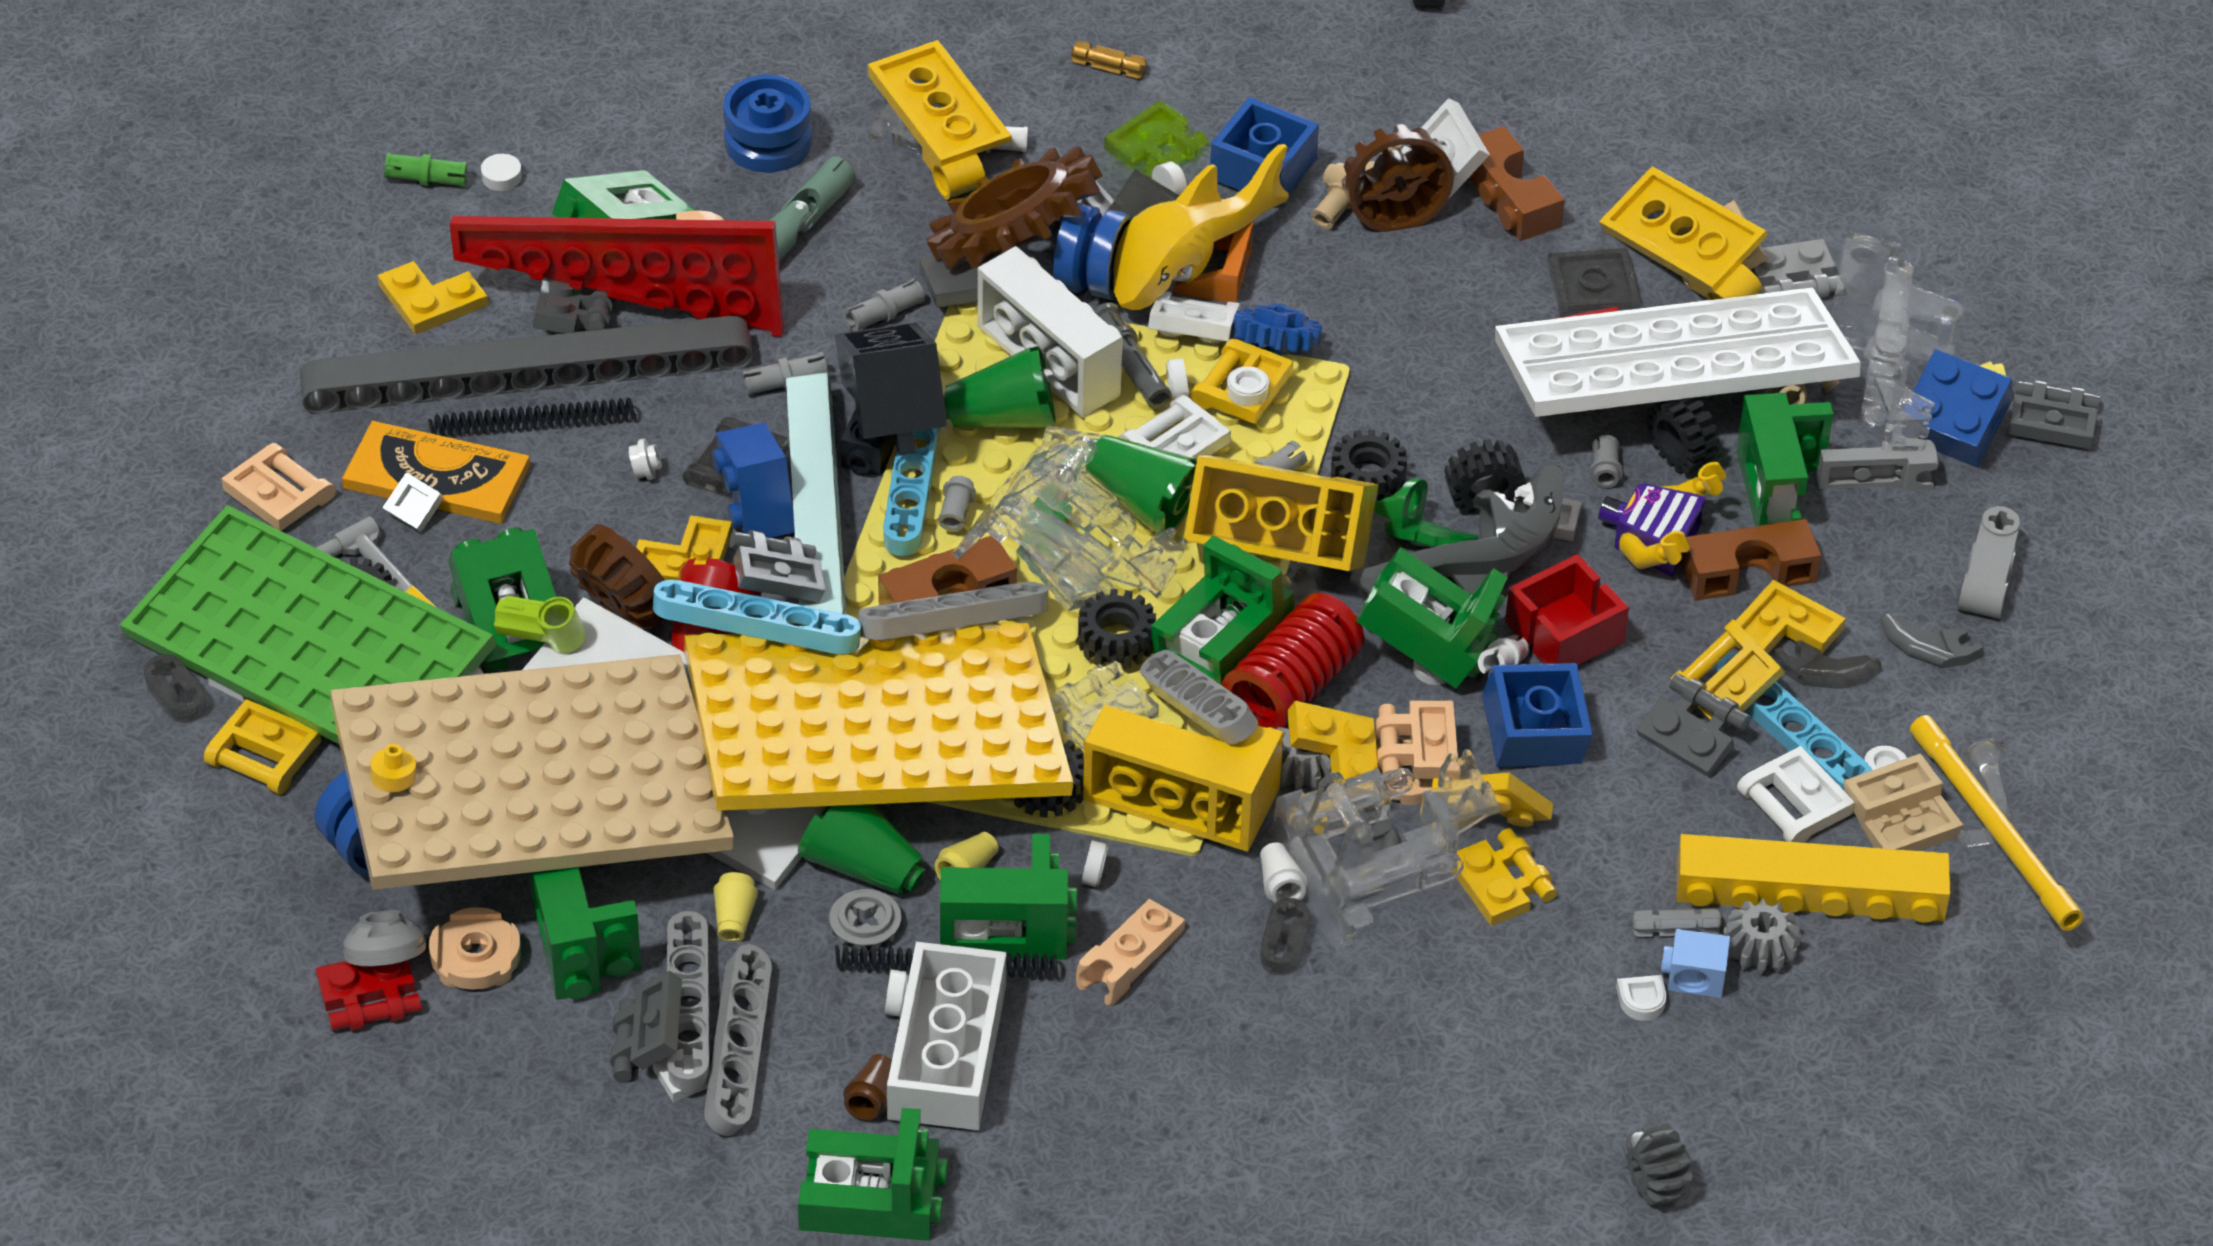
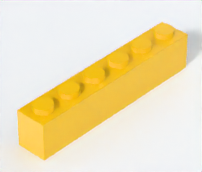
M1689 834L1680 835L1677 855L1676 902L1690 903L1695 906H1706L1709 904L1735 906L1740 909L1745 900L1756 906L1764 898L1766 904L1772 907L1781 902L1784 909L1783 912L1786 913L1809 911L1822 912L1830 916L1850 914L1870 916L1874 919H1886L1888 917L1914 919L1922 923L1945 921L1950 897L1949 853Z

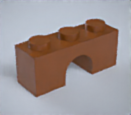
M1502 126L1479 134L1478 136L1490 155L1471 174L1467 181L1471 180L1477 187L1484 204L1491 205L1499 214L1502 226L1506 230H1511L1520 242L1562 227L1565 199L1545 175L1529 180L1518 179L1522 177L1524 149L1507 128Z
M1807 519L1689 536L1686 539L1690 550L1682 552L1681 567L1695 601L1736 595L1739 570L1745 567L1760 568L1766 571L1773 580L1786 587L1816 583L1821 561V553Z
M995 534L878 575L879 605L1014 584L1017 583V567Z

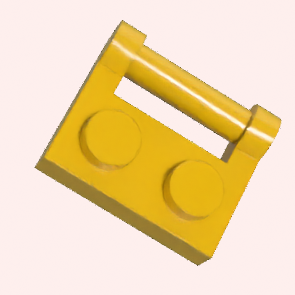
M1230 339L1221 350L1222 357L1205 380L1194 386L1189 394V398L1204 410L1212 407L1256 424L1293 373V360L1241 340ZM1244 363L1242 367L1258 368L1268 376L1269 389L1265 401L1255 406H1241L1230 400L1227 395V388L1225 390L1219 389L1235 366Z
M1732 619L1724 626L1726 632L1683 672L1679 669L1670 679L1672 680L1679 673L1689 680L1692 678L1700 680L1739 643L1743 648L1705 684L1707 685L1706 690L1721 699L1725 697L1730 698L1738 703V709L1744 712L1785 671ZM1697 705L1709 719L1713 717L1711 712Z
M246 699L210 741L204 752V762L216 768H219L221 765L267 784L268 790L282 795L290 786L292 777L322 742L321 735L288 716ZM235 744L278 762V764L271 768L230 749Z

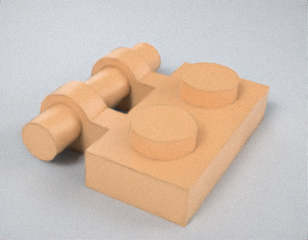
M1409 701V714H1396L1395 706L1392 704H1383L1379 707V717L1375 721V733L1380 739L1381 747L1377 751L1378 766L1382 769L1383 778L1386 781L1398 780L1400 778V768L1403 765H1412L1413 779L1458 776L1459 765L1453 701ZM1401 735H1410L1411 744H1398V738Z

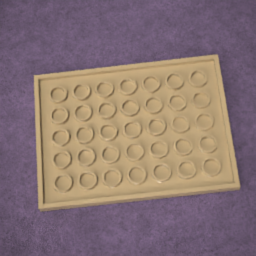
M680 654L330 690V704L372 890L733 850L734 836L726 810L716 811L698 713ZM389 744L400 745L402 749L410 752L416 760L415 782L403 791H383L377 788L370 779L372 756L376 752L385 749Z

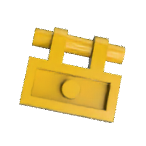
M1511 828L1504 829L1497 837L1503 849L1494 851L1487 840H1483L1447 855L1446 865L1490 926L1530 911L1531 901L1527 895L1536 892L1543 902H1549L1557 895V890L1551 883V874L1543 865H1538L1531 856V847L1524 838L1517 837ZM1516 865L1524 876L1514 879L1507 868Z

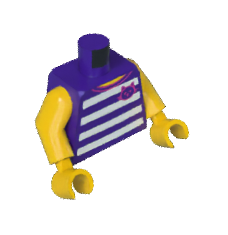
M1710 462L1699 470L1698 477L1679 485L1655 486L1645 483L1639 484L1628 503L1606 496L1601 505L1598 519L1617 526L1614 547L1621 551L1637 569L1653 567L1673 577L1681 564L1682 552L1690 550L1686 537L1696 536L1702 525L1706 491L1711 496L1719 495L1723 490L1721 481H1724L1727 475L1718 462Z

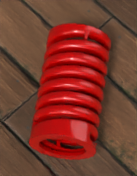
M1312 593L1305 597L1274 630L1267 634L1265 639L1260 641L1248 653L1246 658L1242 659L1224 677L1222 686L1246 702L1257 719L1259 726L1270 727L1276 730L1278 727L1285 728L1288 725L1287 710L1295 701L1309 704L1313 697L1317 696L1322 688L1326 687L1332 678L1336 677L1341 669L1346 667L1350 660L1361 652L1365 641L1363 627L1356 622L1358 617L1341 600L1325 593Z

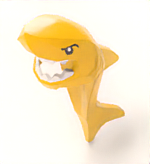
M1285 144L1277 145L1266 156L1250 182L1234 197L1220 198L1217 190V166L1212 164L1204 168L1176 200L1158 203L1136 215L1122 234L1114 260V293L1120 306L1130 310H1140L1154 303L1169 288L1173 279L1174 281L1191 283L1207 266L1215 241L1239 231L1256 220L1262 213L1286 202L1289 193L1281 186L1279 175L1288 147Z

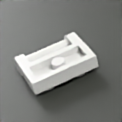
M1165 291L1152 307L1148 329L1158 330L1162 335L1177 337L1182 334L1197 336L1200 340L1207 343L1228 341L1232 335L1234 314H1236L1237 310H1240V303L1228 301L1227 305L1173 297L1172 292Z
M1181 395L1170 403V408L1138 429L1127 430L1119 435L1118 438L1197 459L1198 456L1212 455L1229 444L1231 430L1190 398ZM1180 421L1179 424H1177L1176 426H1174L1173 428H1171L1170 430H1168V431L1165 432L1164 434L1160 435L1159 437H1157V438L1154 439L1153 441L1149 442V440H1151L1152 438L1156 437L1157 435H1159L1160 433H1162L1163 431H1165L1166 429H1168L1169 427H1171L1172 425H1174L1175 423H1177V422Z
M1801 746L1747 773L1740 779L1737 785V790L1746 799L1752 798L1784 832L1783 838L1787 842L1805 843L1811 835L1852 815L1855 802ZM1773 784L1803 817L1796 820L1765 787Z

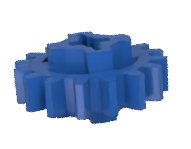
M1271 303V305L1266 306L1256 305L1255 310L1244 308V311L1237 310L1236 314H1234L1232 334H1235V338L1245 339L1246 343L1282 356V354L1286 353L1297 354L1299 349L1310 351V348L1317 349L1320 344L1322 325H1319L1317 320H1309L1308 316H1304L1303 311L1291 309L1284 304Z

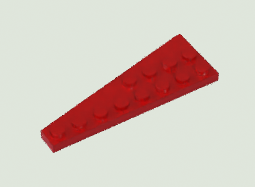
M453 216L449 223L453 258L456 261L498 271L501 268L527 273L530 275L529 278L540 281L545 277L569 283L570 288L581 290L582 287L607 292V297L664 310L665 307L688 311L694 314L693 317L699 319H706L708 316L713 318L737 316L743 318L750 327L771 331V336H782L784 332L775 221Z

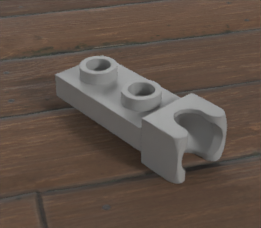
M1931 440L1904 441L1903 446L1821 450L1817 471L1819 489L1903 486L1904 491L1934 490L1931 471L1938 468L1936 448Z

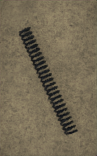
M628 397L625 405L623 399L619 398L617 407L615 400L611 398L609 409L606 400L603 399L601 407H599L598 401L594 400L592 409L590 402L586 401L584 403V411L581 402L578 401L576 403V410L571 402L568 404L567 411L565 404L561 403L559 413L557 406L553 403L551 405V414L546 404L543 406L542 413L540 407L536 405L534 415L532 408L528 405L526 417L523 408L520 406L517 415L513 407L510 408L509 418L507 410L502 408L501 420L499 412L495 408L492 418L488 409L485 410L484 420L482 412L478 410L476 412V422L471 410L468 412L467 420L463 411L460 412L459 423L455 412L451 414V423L447 413L443 414L442 423L437 413L434 416V425L431 419L428 422L431 434L437 435V430L439 429L440 435L445 436L447 426L448 434L452 437L454 427L459 436L462 434L463 426L465 433L469 435L471 424L475 434L479 432V425L485 434L488 424L492 433L495 432L496 421L499 431L503 432L504 423H506L507 430L511 431L513 421L516 430L519 431L521 419L524 429L527 430L529 428V421H531L532 428L536 429L538 419L541 428L544 429L546 426V416L548 425L552 428L554 426V417L557 426H562L563 416L565 424L569 427L571 424V414L573 423L576 426L579 424V413L584 425L587 424L588 414L590 422L592 424L595 423L596 412L598 421L602 424L604 422V410L609 423L612 421L613 412L617 422L620 421L621 410L623 419L626 422L629 420V408L634 421L637 419V414H635L631 398Z
M845 944L840 961V949L838 945L835 946L836 965L840 971L844 968V963L848 971L853 968L854 964L858 972L862 969V964L867 972L871 969V965H873L875 972L880 970V965H882V970L885 973L889 970V965H891L892 970H898L899 965L901 971H907L908 965L909 971L911 969L912 950L910 947L906 950L904 961L903 949L901 947L897 949L896 960H894V949L891 946L888 949L887 960H885V949L881 946L878 959L876 960V948L872 946L867 961V948L863 945L858 961V948L854 945L849 961V949ZM1009 951L1006 953V972L1008 969L1011 978L1015 976L1017 970L1018 976L1022 979L1026 970L1028 978L1031 979L1034 976L1035 970L1036 977L1039 980L1043 976V971H1045V977L1048 980L1052 977V971H1054L1055 979H1060L1057 956L1055 954L1051 956L1050 964L1048 965V956L1044 953L1039 966V956L1035 953L1030 966V956L1026 952L1021 967V956L1017 952L1012 967L1011 953Z

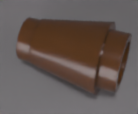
M882 1054L871 1056L864 1067L845 1087L843 1093L844 1105L853 1117L868 1121L875 1119L878 1115L885 1112L887 1108V1082L892 1063L889 1057Z

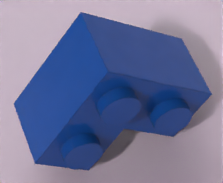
M765 422L716 433L718 449L712 450V458L716 473L723 474L725 487L728 492H732L733 504L727 506L732 529H739L742 533H748L749 530L761 531L765 533V537L770 538L794 533V514L786 456Z

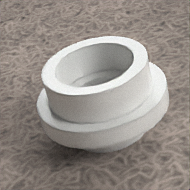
M646 438L640 439L637 445L629 446L632 469L637 479L644 477L648 480L656 479L655 470L662 468L659 450L655 444L649 445Z

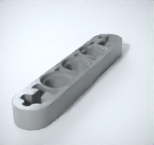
M1020 582L863 608L859 611L860 636L872 640H885L1045 613L1048 611L1049 588L1041 583Z
M1162 650L1150 656L1141 666L1140 673L1154 693L1226 744H1236L1245 740L1257 728L1258 721L1245 701L1173 651Z
M684 911L672 916L667 925V971L670 970L682 979L681 998L684 996H694L700 1000L697 1005L692 1007L680 1006L678 1034L683 1031L692 1030L698 1032L700 1037L690 1042L678 1039L677 1052L667 1057L669 1082L675 1088L681 1090L682 1094H694L700 1092L708 1085L710 1074L709 936L707 920L703 915L693 911ZM684 930H693L692 945H684ZM684 962H694L700 966L698 970L690 973L677 970V966ZM684 1054H693V1073L684 1074L683 1072Z
M751 944L739 947L729 958L725 966L704 1109L705 1120L713 1131L723 1136H732L739 1132L750 1120L753 1109L772 964L769 956L763 949ZM749 968V971L753 973V975L748 980H744L748 975ZM734 995L745 997L751 1003L753 1011H746L740 1008L735 1001ZM729 1031L740 1033L746 1039L748 1047L736 1045L732 1041ZM729 1067L736 1070L742 1078V1084L730 1081L724 1072V1068ZM729 1099H733L729 1104L728 1110L723 1107Z

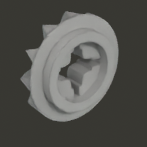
M873 889L854 890L844 894L833 904L829 915L831 933L839 937L841 945L852 943L857 946L858 951L863 945H872L878 950L881 942H893L896 931L901 929V910L896 901L886 893ZM870 916L873 917L872 926L868 923L858 926V917L864 920Z

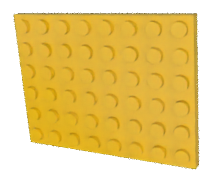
M1004 622L1002 624L970 625L885 640H872L860 636L859 648L849 654H834L741 634L703 633L701 635H685L684 652L698 713L716 811L1072 796L1073 779L1029 623Z

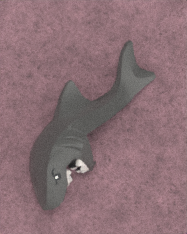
M1548 464L1536 471L1527 484L1515 490L1514 502L1506 500L1504 494L1491 490H1483L1474 497V507L1480 509V539L1444 544L1410 554L1441 575L1452 577L1460 588L1471 595L1493 568L1507 577L1523 569L1538 559L1550 545L1558 527L1563 502V468L1556 464ZM1388 562L1350 571L1349 580L1360 586L1369 595L1378 575Z

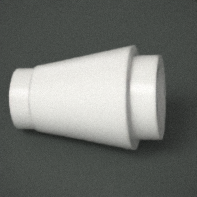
M1270 843L1266 845L1260 853L1265 895L1278 906L1287 907L1295 905L1305 896L1307 877L1283 844Z

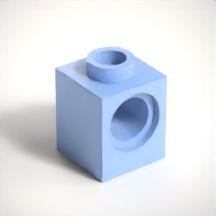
M1676 929L1673 947L1664 946L1661 973L1670 974L1668 990L1722 998L1730 936Z

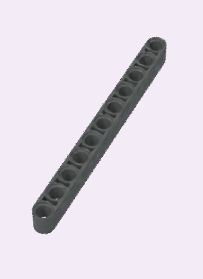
M725 316L317 359L309 361L300 369V383L305 410L312 414H321V410H325V413L359 410L362 409V406H366L368 409L404 405L406 401H408V404L443 401L445 397H449L450 400L487 396L486 393L490 392L491 395L528 392V388H532V391L565 388L569 387V384H573V386L610 383L612 379L615 382L649 379L651 375L659 378L693 374L692 371L706 373L734 370V366H737L738 369H743L751 364L754 355L747 322L737 316Z

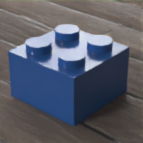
M1248 97L1211 143L1210 165L1217 166V182L1241 191L1250 182L1266 156L1277 145L1285 144L1288 150L1279 177L1281 186L1290 194L1317 160L1319 124Z
M1935 349L1900 416L1901 438L1906 440H1931L1935 445L1936 452L1978 468L2012 402V378Z
M1577 663L1492 665L1482 699L1496 766L1519 767L1582 764L1592 738V730Z

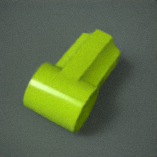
M506 596L505 599L500 598L496 606L494 628L500 635L546 642L554 651L559 653L575 651L585 641L586 631L573 603L565 597H553L542 602Z

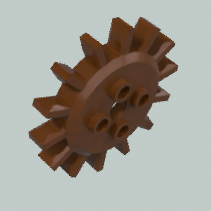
M1076 146L1061 158L1056 148L1048 149L1037 162L1024 164L1020 158L1013 162L1011 170L991 180L985 176L977 180L979 188L973 191L967 198L951 199L947 204L953 214L931 221L929 226L934 235L925 240L936 261L942 259L947 269L951 270L965 259H967L972 269L978 268L990 254L1004 253L1015 246L1020 248L1037 236L1045 240L1052 236L1050 228L1061 218L1078 217L1082 211L1077 201L1097 195L1100 189L1095 180L1103 177L1092 154L1085 156L1082 148Z

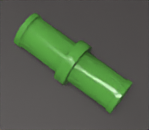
M387 152L385 159L387 169H384V178L419 181L420 185L429 186V182L465 187L467 179L465 171H468V163L433 159L430 154H423L421 158Z

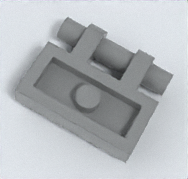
M1824 239L1762 248L1768 260L1751 269L1761 282L1762 294L1813 288L1819 298H1827L1830 293L1844 290L1842 276H1834L1836 266Z

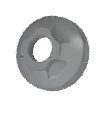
M386 910L369 912L359 917L360 921L350 930L343 941V954L345 961L353 965L381 966L414 958L425 951L427 945L420 926L403 916L401 911Z

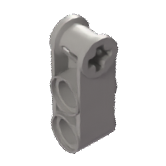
M1996 506L1984 512L1976 542L1972 546L1958 610L2000 619L2015 559V543L2020 527V518L2012 509Z

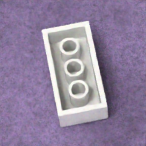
M1017 246L978 267L977 326L1011 356L1029 347L1040 346L1046 365L1044 371L1047 382L1050 383L1051 391L1082 418L1121 395L1123 339L1120 332L1114 326L1108 325L1094 313L1087 303L1081 302L1068 291L1060 280H1055L1041 268L1036 259L1028 257Z
M916 942L887 1082L888 1120L900 1121L902 1108L921 1109V1124L979 1130L1006 990V952Z

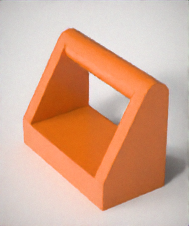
M1253 222L1239 231L1214 242V249L1228 251L1223 269L1200 274L1191 283L1175 281L1173 287L1174 294L1237 303L1252 250Z

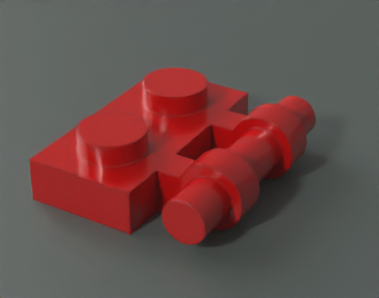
M408 960L381 966H358L343 961L315 968L326 1012L341 1008L345 1009L328 1013L332 1031L350 1027V1031L364 1029V1024L388 1018H390L391 1022L404 1020L405 1014L422 1011L418 993L400 996L416 992ZM385 999V1001L360 1006L363 1003Z

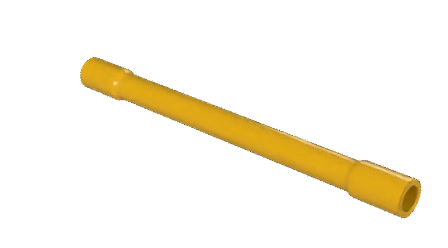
M1924 715L1914 720L1910 726V733L1926 754L1938 764L2040 897L2042 905L2063 931H2070L2078 927L2083 921V912L2067 891L2057 884L1951 747L1950 740L1933 718Z

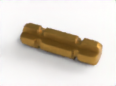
M1076 41L1071 51V61L1075 64L1086 66L1087 63H1090L1091 68L1117 75L1125 72L1126 77L1137 80L1142 79L1146 72L1147 60L1142 56L1131 54L1130 57H1126V52L1096 45V48H1092L1091 43Z

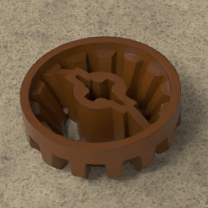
M1399 124L1394 126V131L1391 134H1386L1382 128L1374 131L1376 140L1368 145L1363 141L1357 143L1355 146L1357 156L1347 158L1344 163L1347 175L1342 179V188L1353 212L1366 226L1381 232L1415 228L1430 221L1444 207L1453 188V168L1439 141L1436 138L1432 139L1425 129L1418 127L1410 131L1405 124ZM1405 145L1412 150L1403 154L1396 150L1388 151V148ZM1382 152L1375 160L1374 166L1365 171L1369 160Z
M601 524L593 525L571 547L570 572L579 579V588L588 592L592 597L591 601L593 603H597L599 606L644 631L654 629L665 619L659 617L653 610L654 588L658 583L665 581V579L648 558L630 541L607 526Z

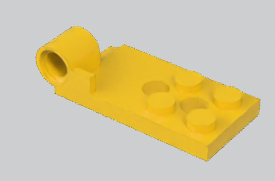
M936 40L868 64V77L921 145L922 160L932 171L935 186L944 199L949 200L979 188L977 180L984 177L985 172L977 153L1011 142L1012 135L941 43ZM920 79L922 82L925 83L919 84L913 81ZM938 103L944 107L938 108L931 105Z
M1653 166L1599 221L1603 231L1689 281L1692 290L1708 300L1756 295L1762 290L1759 279L1741 263L1768 236L1767 231ZM1665 210L1660 217L1647 219L1652 212ZM1693 226L1687 234L1675 235L1679 229Z

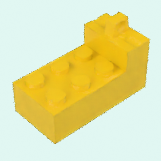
M1211 455L1198 456L1183 540L1205 544L1214 535L1249 553L1345 571L1361 569L1365 565L1379 484L1341 477H1325Z
M1104 704L1084 741L1083 799L1248 852L1280 789L1283 731L1258 725L1248 738L1239 743L1229 745L1211 736L1200 735L1175 727L1170 723H1162L1134 714L1128 710H1121Z

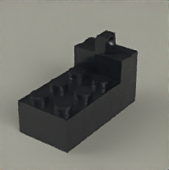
M916 322L835 334L841 382L855 399L859 433L864 439L894 434L896 450L899 452V455L916 453L914 431L947 426L937 344Z

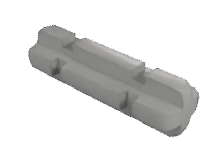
M1716 908L1700 909V913H1695L1694 909L1658 910V915H1653L1652 910H1642L1633 913L1632 928L1636 937H1653L1654 932H1658L1659 937L1675 936L1676 929L1701 931L1702 933L1717 935L1721 929V916Z

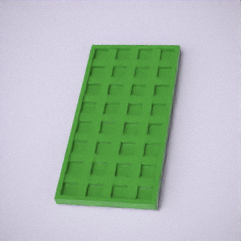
M229 505L224 507L120 624L125 636L271 710L300 722L338 744L339 739L330 704V690L471 676L496 646L492 634Z

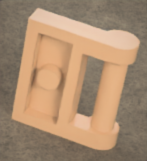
M277 443L266 446L221 478L225 492L280 531L317 505H325L336 494L335 485L325 478L318 479L289 458L287 450ZM274 470H279L281 473L286 475L296 484L301 486L304 490L301 492L299 489L290 484L280 475L275 473Z

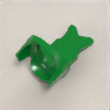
M1411 478L1393 496L1375 502L1374 512L1390 519L1384 525L1386 534L1396 539L1407 540L1412 546L1432 548L1444 544L1477 540L1479 538L1478 535L1453 531L1447 527L1435 525L1432 522L1421 519L1428 494V483L1423 479Z

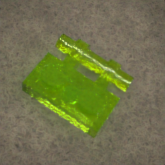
M1159 100L1105 136L1104 149L1131 168L1142 161L1146 162L1148 165L1141 169V175L1144 180L1151 182L1152 172L1156 166L1169 161L1175 164L1184 159L1189 161L1199 154V149L1206 145L1208 140L1202 131H1197L1191 136L1187 134L1188 119ZM1167 144L1171 145L1173 148L1166 153L1161 150Z

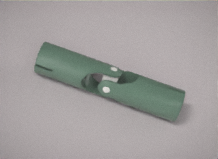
M838 156L828 158L782 207L781 211L769 219V221H775L779 262L795 246L797 237L801 233H806L855 183L856 173L846 160L843 162V158Z

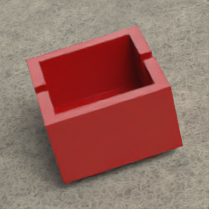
M1576 554L1509 587L1505 623L1516 635H1519L1520 639H1526L1529 646L1533 644V653L1543 664L1577 663L1578 666L1625 642L1629 607L1606 583L1600 586L1601 577Z

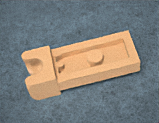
M1148 899L1100 946L1095 945L1081 958L1076 971L1077 987L1080 990H1085L1095 982H1104L1109 989V994L1105 996L1104 1003L1108 1006L1114 1005L1130 989V984L1185 930L1186 919Z

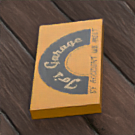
M371 421L342 477V484L344 489L389 498L405 473L436 490L444 497L437 510L502 524L530 467V456Z

